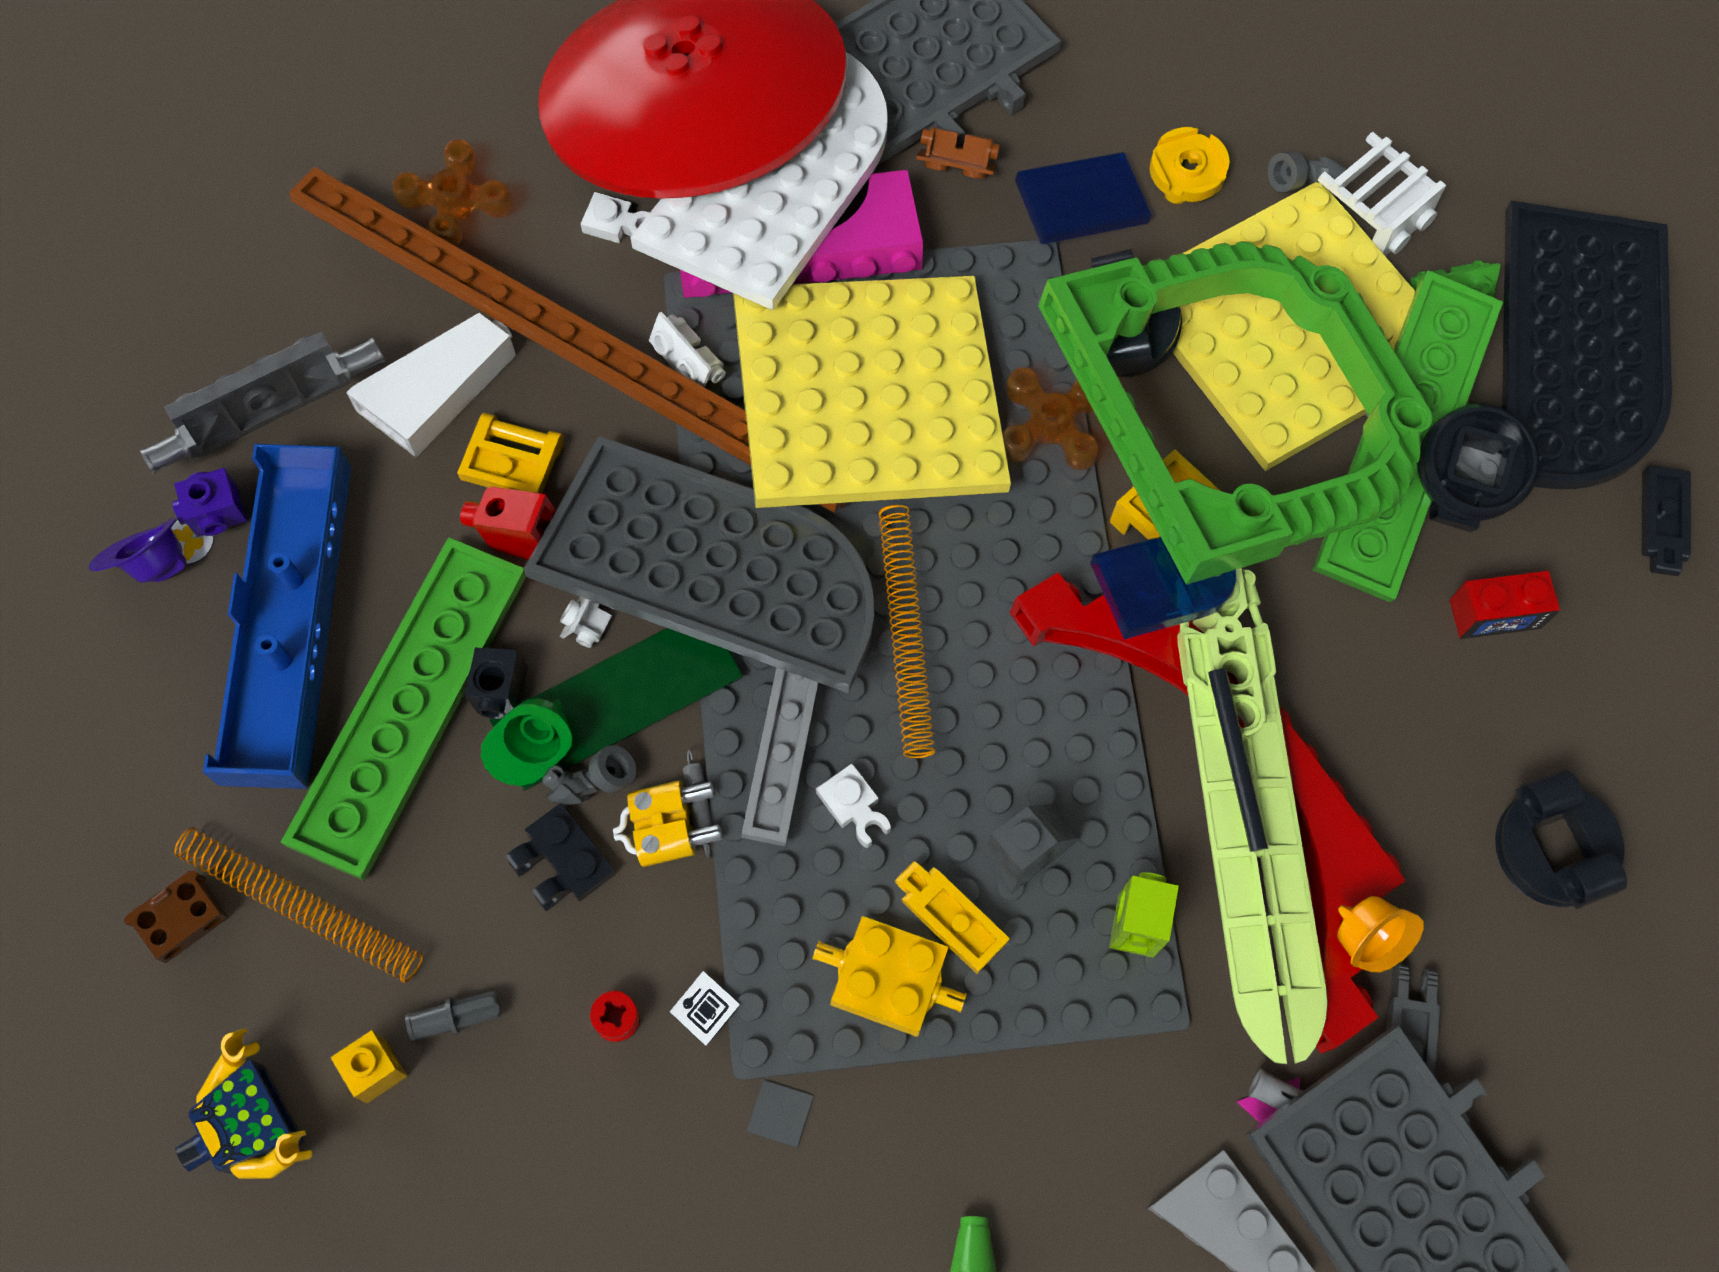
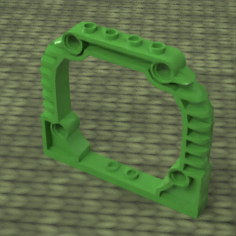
M1240 241L1236 245L1221 243L1214 245L1210 249L1200 248L1193 250L1190 254L1186 255L1183 253L1172 255L1166 260H1152L1146 265H1141L1136 257L1047 279L1038 307L1186 585L1278 557L1285 547L1299 545L1310 539L1325 537L1336 531H1344L1359 524L1369 523L1394 508L1410 488L1415 477L1417 463L1420 459V439L1432 424V413L1425 402L1423 394L1418 391L1406 372L1403 362L1397 357L1385 338L1382 328L1375 322L1365 306L1362 296L1340 269L1329 265L1317 267L1302 256H1297L1294 260L1286 257L1280 248L1264 245L1262 248H1258L1251 242ZM1250 293L1279 301L1295 324L1307 331L1321 335L1368 413L1369 417L1363 425V438L1375 462L1357 472L1278 495H1271L1268 490L1255 484H1243L1236 488L1233 494L1207 487L1192 479L1175 483L1154 445V438L1150 429L1143 425L1135 410L1132 396L1130 393L1125 392L1106 357L1108 351L1118 335L1135 337L1141 334L1146 328L1151 314L1231 294Z

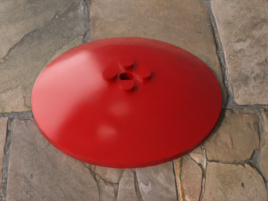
M617 0L581 24L565 40L551 59L539 90V118L545 137L560 161L573 173L601 188L620 194L645 198H683L719 192L747 183L780 167L801 152L822 132L833 117L845 90L847 79L845 47L837 25L829 14L813 0Z

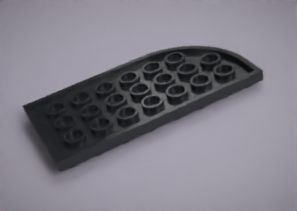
M1511 201L1505 210L1502 409L1518 417L1528 427L1536 441L1540 465L1534 487L1579 489L1606 483L1626 473L1643 459L1660 438L1669 418L1672 380L1667 224Z

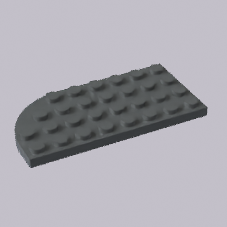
M601 436L597 437L524 567L526 577L846 693H849L871 641L874 622V597L870 577L864 562L854 546L834 525L818 514L799 505L756 508L754 489Z

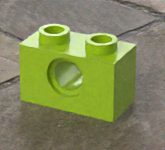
M1142 872L1139 873V877L1132 875L1117 898L1109 948L1154 958L1170 941L1179 886L1167 883L1166 877L1155 873Z

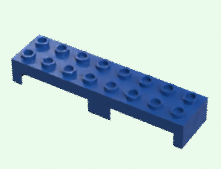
M254 444L252 460L259 469L243 578L238 573H235L233 576L227 614L235 623L215 759L209 754L205 755L203 773L218 786L308 789L351 466L340 447Z

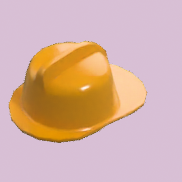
M1377 896L1366 898L1354 908L1344 905L1338 908L1339 913L1344 919L1338 930V940L1351 956L1350 963L1354 967L1369 972L1380 973L1391 969L1403 961L1413 951L1424 930V921L1417 914L1405 909H1399Z

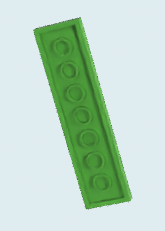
M1429 270L1420 278L1394 348L1395 354L1403 362L1406 372L1418 391L1423 394L1425 402L1432 413V424L1420 439L1421 443L1435 423L1451 411L1466 406L1503 304L1501 300ZM1363 434L1348 474L1357 472L1375 462L1365 444ZM1418 465L1410 488L1394 508L1369 523L1359 524L1350 529L1336 531L1325 536L1312 570L1389 603L1396 600L1431 503V499L1421 484Z
M448 537L284 834L281 843L285 847L362 881L366 880L466 691L475 647L489 648L526 578L524 568Z

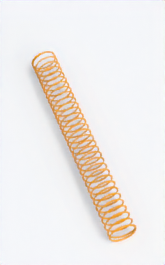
M890 505L882 508L878 514L881 519L879 524L882 527L880 532L883 534L881 540L883 541L882 548L884 549L883 555L885 557L883 562L886 564L884 570L886 571L885 578L887 579L886 586L888 587L886 592L889 594L887 600L890 602L888 608L891 610L889 616L891 617L890 624L892 625L890 631L893 633L891 639L894 641L892 647L895 649L893 651L895 656L894 663L896 664L894 670L897 672L895 678L898 680L896 686L899 688L897 694L900 696L898 702L901 704L898 710L902 712L899 718L903 720L900 726L904 728L901 731V734L904 736L902 742L905 744L903 755L908 758H923L931 756L936 752V749L932 747H922L934 744V740L921 739L909 743L904 742L905 738L920 739L931 737L934 734L931 731H919L930 729L933 725L931 723H919L931 720L932 717L930 715H918L930 712L931 708L917 707L929 704L930 700L917 699L929 695L927 691H917L926 689L929 685L917 683L927 680L928 677L918 675L926 672L927 669L918 667L924 665L926 661L918 659L923 657L925 653L918 651L923 649L924 645L918 643L923 640V637L918 635L923 631L921 628H918L922 622L915 620L921 614L915 612L920 609V606L915 604L919 601V598L914 597L918 594V591L913 589L917 586V583L913 581L917 576L912 574L916 568L911 566L915 563V560L911 558L914 556V553L910 551L913 548V545L910 544L913 538L908 536L912 533V530L908 528L911 526V523L907 521L910 518L908 514L910 509L904 505ZM904 507L907 509L906 513L881 515L883 511L890 508ZM905 515L908 516V518H907V519H904V520H896V521L884 520L885 518L894 519V518L903 517V516H905ZM882 520L888 523L882 525ZM892 523H909L908 526L903 528L885 527ZM885 528V529H887L888 531H886L885 533H883V532H882V529ZM894 530L910 531L908 534L905 535H886L888 532ZM883 536L890 537L885 541L883 540ZM893 538H911L909 541L904 543L886 542ZM884 543L890 544V546L885 548ZM896 545H911V548L906 550H888V548ZM885 550L888 551V552H892V553H890V554H888V555L886 556V555H885ZM895 553H912L911 556L905 558L888 557ZM888 558V559H891L892 561L886 563V562H885V559ZM899 560L913 561V563L903 566L890 565V563ZM887 565L890 567H894L888 571L886 570ZM898 568H914L913 571L907 573L890 572ZM890 573V574H893L894 576L888 578V577H887V574ZM902 575L915 576L913 579L905 581L891 580ZM888 581L896 582L890 586L888 585ZM901 583H915V586L909 588L892 587ZM889 588L897 590L891 594L888 592ZM900 591H916L915 594L908 596L893 595ZM889 597H897V599L890 601ZM905 598L917 599V601L912 603H894ZM891 603L894 605H900L893 609L890 608ZM905 606L918 607L917 609L911 611L895 610L897 608ZM892 611L900 613L893 617L891 616ZM904 614L919 615L917 617L909 619L895 618L897 616ZM892 619L900 620V622L892 624ZM904 622H920L914 626H896ZM893 627L904 628L896 632H893L892 630ZM910 629H918V630H920V632H917V633H914V634H899V633H898V632H901V631H904V630H910ZM895 634H896V635H899V636H904V637L898 638L897 640H894V638H893V636H894ZM910 637L921 638L920 640L913 642L899 641L901 639ZM897 642V643H901V644H904V645H901V646H899V647L896 648V647L894 646V643ZM910 645L922 646L921 648L911 650L899 649ZM895 651H904L905 653L897 656ZM910 653H923V655L918 657H900ZM897 658H900V659H909V660L902 661V662H900V663H896V659H897ZM910 661H924L918 665H901ZM897 666L910 667L901 671L896 670ZM911 669H925L917 673H903V671ZM899 673L903 675H911L904 677L902 679L897 678V675ZM911 677H926L917 681L904 680ZM900 681L905 683H911L908 685H904L902 687L898 686V683ZM912 685H926L917 689L905 688ZM901 689H902V690H907V691H912V692L905 693V694H903V695H900V694H899V691H900ZM913 693H927L926 695L917 697L906 696ZM902 697H903V698H908V699H913V700L906 701V702H904V703H901V702H900V699H901ZM914 701H928L927 703L917 705L907 704ZM903 705H904V706L915 707V708L907 709V710H905V711H902V710H901V706H903ZM916 709H929L928 711L924 712H908ZM904 713H905V714L916 715V716L908 717V718H906V719H903V718L901 717V715L904 714ZM917 717H930L925 720H909ZM904 721L918 723L907 727L902 726ZM919 725H931L926 728H910ZM906 729L919 731L908 735L903 734V731ZM920 733H931L927 736H911ZM931 741V743H928V744H921V745H914V744H913V743H916V742ZM906 746H914V747H917V748H912V749H909V750H905V747H906ZM919 749H929V750H932V751H929V752H922V753L909 752V751L919 750ZM905 753L914 754V755H922V756H908V755H905Z
M195 827L187 829L178 839L174 849L176 857L186 860L189 864H194V867L201 868L203 872H208L210 876H215L217 880H223V883L230 884V887L237 888L239 892H245L246 896L252 895V899L259 900L261 904H267L268 908L274 907L275 912H281L282 916H289L291 921L296 920L298 925L303 924L306 929L311 928V932H318V935L320 937L325 936L327 941L333 940V944H340L342 949L348 948V952H355L356 957L362 956L364 961L370 960L372 966L378 965L380 970L385 968L387 974L392 973L394 978L400 977L401 982H409L419 969L423 953L416 954L417 950L414 949L406 958L398 976L394 975L395 970L401 965L408 954L409 945H407L399 953L393 970L388 972L387 966H389L400 951L401 941L397 942L392 948L394 937H391L384 945L387 933L382 934L377 940L380 932L379 929H376L370 935L372 925L367 926L363 931L365 926L364 920L356 926L357 917H353L349 921V912L341 918L342 908L334 913L335 905L333 904L327 909L328 901L325 900L320 904V896L312 901V892L306 895L305 888L298 892V884L291 887V880L284 883L283 876L276 879V872L270 874L269 868L262 871V864L255 867L254 860L248 862L247 856L241 858V853L237 852L234 854L233 848L226 850L225 844L219 846L218 840L212 842L211 836L205 838V833L201 832L198 834V829ZM195 830L194 838L189 847L181 854L184 841ZM186 834V836L184 837V839H183L182 842H181V845H180V848H179V855H177V854H176L177 846H178L180 840L182 839V837ZM202 834L203 838L198 848L188 857L189 850L194 841ZM210 838L207 849L195 861L198 850L204 841ZM215 842H217V847L213 855L206 863L203 864V860L207 851ZM222 846H224L225 848L222 856L217 861V863L212 868H210V864L212 862L213 857L215 856L217 851ZM231 850L232 853L228 862L217 872L222 858ZM239 854V858L233 869L226 876H224L230 861L233 859L234 856ZM194 855L193 862L188 861ZM244 858H246L244 867L242 868L240 873L232 880V876L236 867ZM201 859L200 866H197L195 863ZM251 862H253V867L250 873L239 884L240 878L244 870ZM209 863L208 870H204L203 866ZM260 866L261 868L256 879L247 887L252 873ZM215 868V874H211L210 870ZM266 870H268L265 880L263 881L261 886L254 892V888L260 876ZM223 871L222 878L217 877V874ZM273 874H275V878L271 886L261 896V893L266 882ZM230 875V881L226 882L224 879ZM238 878L237 886H233L232 882ZM282 878L280 887L278 888L276 893L269 899L270 893L274 885L277 883L278 880ZM246 881L244 890H240L239 886ZM289 882L290 884L286 893L281 898V900L276 904L278 895L280 894L283 887ZM295 886H297L294 896L289 901V903L283 908L285 900L288 897L289 893ZM252 887L251 894L246 893V890ZM260 890L259 898H255L253 895ZM304 890V894L300 902L291 911L295 899ZM268 893L266 902H262L261 898ZM311 894V899L308 905L298 915L303 902ZM275 897L274 905L269 906L268 902ZM319 898L314 911L306 919L310 907ZM282 902L281 910H276L275 906ZM326 902V906L322 914L313 923L318 910ZM290 905L288 914H284L283 910ZM333 907L332 913L329 916L328 920L320 928L325 915L330 910V908ZM298 908L296 917L292 919L290 914ZM339 911H341L336 923L328 931L333 918ZM305 912L303 922H298L297 918ZM348 915V918L344 926L336 934V931L340 923L345 918V916ZM312 917L311 925L305 926V922ZM355 919L353 927L351 928L347 936L343 939L348 926ZM320 920L318 930L314 931L312 926ZM328 923L325 934L321 935L320 930ZM361 923H363L358 935L351 942L355 931L361 925ZM370 927V930H369V932H368L366 938L364 939V941H363V942L360 944V946L358 947L359 942H360L362 936L364 935V933L366 932V930ZM335 928L333 938H327V934ZM343 931L340 942L336 943L334 939ZM377 932V935H376L374 941L372 942V944L370 945V947L366 950L367 945H368L370 939H371L372 936ZM351 934L348 946L343 947L342 942ZM385 935V938H384L382 944L380 945V947L378 948V950L374 953L377 944L379 943V941L381 940V938ZM359 937V939H358V941H357V944H356V947H355V950H354V951H350L349 947H350V946L357 940V938ZM392 940V943H391L389 949H388L387 952L384 954V956L381 958L382 953H383V951L385 950L386 946H387L388 943ZM366 942L363 954L358 955L357 950ZM400 943L397 952L395 953V955L393 956V958L389 961V959H390V957H391L393 951L395 950V948L397 947V945ZM374 945L373 950H372L371 955H370V958H369V959H365V958H364V955H365V954L372 948V946ZM384 945L383 949L380 952L378 962L372 963V958L375 957V955L380 951V949ZM392 948L387 958L385 966L382 968L379 967V963L386 957V955ZM407 948L406 953H405V955L403 956L402 960H401V961L399 962V964L396 966V964H397V962H398V960H399L401 954H402L403 951ZM414 953L413 958L411 959L410 963H409L408 966L404 969V967H405V965H406L408 959H409L410 956ZM418 955H421L417 968L405 979L410 965Z

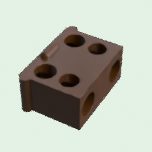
M194 870L184 873L128 913L124 918V923L134 927L155 959L161 962H169L228 919L226 913L205 886V876ZM207 906L206 912L200 916L201 908ZM167 934L166 941L163 944H161L160 940L162 936Z

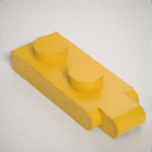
M913 861L895 879L896 884L906 893L901 899L902 902L976 974L1009 942L1010 938L935 867L927 872L916 861Z

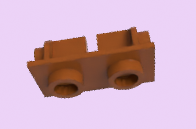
M934 126L931 127V130L923 129L920 144L926 145L927 150L921 149L916 159L925 161V167L940 171H946L948 166L963 169V175L978 179H984L986 174L993 175L997 164L989 163V159L997 160L1000 144L993 143L992 138L966 134L964 146L959 148L956 147L959 132Z

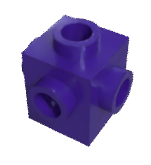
M225 468L211 472H197L190 475L186 480L174 483L178 499L172 501L177 520L181 525L187 524L197 537L218 535L228 527L247 522L238 486Z

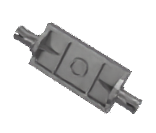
M322 331L313 336L300 338L292 346L273 355L263 356L254 364L234 374L223 375L215 383L196 392L186 393L175 402L165 406L164 408L171 422L176 427L174 429L175 434L147 448L140 449L141 455L153 474L186 457L190 459L199 458L348 385L349 382L353 381L352 376L379 363H383L385 360L373 337L341 354H338L337 351L332 352Z

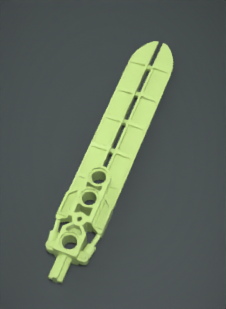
M1240 568L1186 585L1180 575L1174 585L1176 609L1180 611V632L1177 635L1183 682L1187 686L1234 1002L1242 1025L1251 1040L1273 1062L1287 1064L1279 997H1282L1294 1062L1298 1063L1305 1061L1309 1057L1322 1035L1327 1012V994L1274 679L1276 666L1268 625L1263 623L1258 609L1261 601L1255 586L1256 577L1252 571ZM1209 589L1219 591L1223 595L1224 601L1214 598L1210 594ZM1245 609L1250 610L1255 625L1253 629L1251 627L1242 628L1238 620ZM1189 611L1192 614L1193 624L1204 633L1189 628ZM1226 668V671L1232 673L1238 682V685L1230 683L1236 713L1241 717L1245 728L1240 727L1269 849L1250 852L1208 675V672L1216 669ZM1257 858H1260L1266 900L1269 915L1267 916L1265 912ZM1268 926H1271L1280 986H1277Z

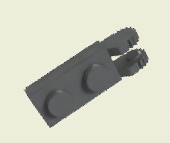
M1397 964L1393 969L1390 993L1392 998L1389 999L1386 1030L1392 1026H1399L1435 1077L1440 1005H1437L1438 973L1435 970L1425 969L1421 974L1419 982V1001L1409 1000L1408 965Z

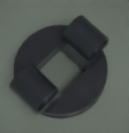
M1129 249L1092 258V268L1134 258L1133 251ZM1180 306L1151 314L1149 319L1150 333H1148L1146 326L1144 331L1135 337L1118 335L1106 356L1117 377H1131L1144 374L1159 366L1169 357L1176 347L1181 334L1182 314Z
M1469 403L1466 406L1451 411L1429 429L1421 443L1420 459L1417 463L1421 484L1428 497L1432 500L1429 519L1467 532H1473L1478 529L1480 521L1499 517L1517 507L1528 497L1538 478L1540 459L1538 447L1532 433L1518 417L1497 406ZM1462 445L1493 455L1500 450L1503 451L1493 487L1454 475Z
M1563 769L1525 783L1515 790L1519 798L1511 803L1502 814L1496 829L1495 846L1499 863L1505 875L1518 890L1529 898L1545 905L1556 907L1574 906L1575 909H1579L1626 889L1627 877L1623 868L1625 848L1618 822L1599 799L1582 790L1580 783L1573 773ZM1565 819L1585 860L1564 867L1554 873L1532 830Z

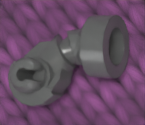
M1288 151L1278 153L1272 157L1268 165V179L1276 191L1284 193L1300 189L1306 180L1310 184L1320 183L1318 181L1319 176L1324 172L1333 179H1336L1347 168L1339 162L1319 156L1320 161H1306L1299 152Z
M610 745L600 750L591 758L589 769L584 768L571 774L569 772L566 773L560 765H553L542 777L543 784L550 788L546 798L552 803L571 805L590 800L591 798L588 795L600 789L607 793H617L634 781L636 777V764L633 757L624 748Z

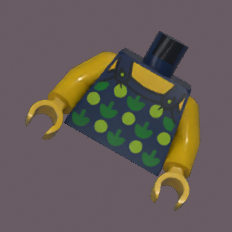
M246 1028L233 1031L223 1037L221 1041L222 1054L197 1094V1104L188 1112L197 1135L175 1148L179 1161L188 1172L211 1159L214 1167L219 1172L233 1173L239 1179H271L292 1166L295 1162L308 1160L312 1157V1150L300 1152L299 1145L305 1142L302 1136L306 1135V1131L298 1130L265 1066L253 1060L245 1063L246 1057L255 1055L260 1050L258 1042L243 1045L242 1039L247 1032Z

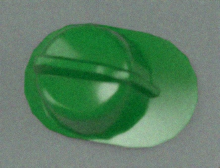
M541 698L525 700L510 710L488 732L481 744L480 756L485 769L493 778L508 785L523 786L533 784L541 779L550 767L556 765L567 754L572 746L573 734L566 715L561 710L562 701L556 699L554 702Z

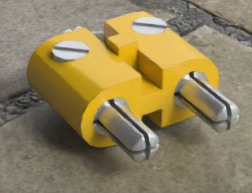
M677 780L628 792V807L622 811L620 825L613 828L615 841H623L626 850L629 853L637 854L640 865L647 867L696 855L697 845L722 840L723 833L718 824L693 830L688 817L690 816L688 803L714 797L715 790L713 784L707 782L684 788L682 781ZM628 814H630V820L634 823L635 831L632 832L635 848L631 845L626 835L619 834L626 828Z

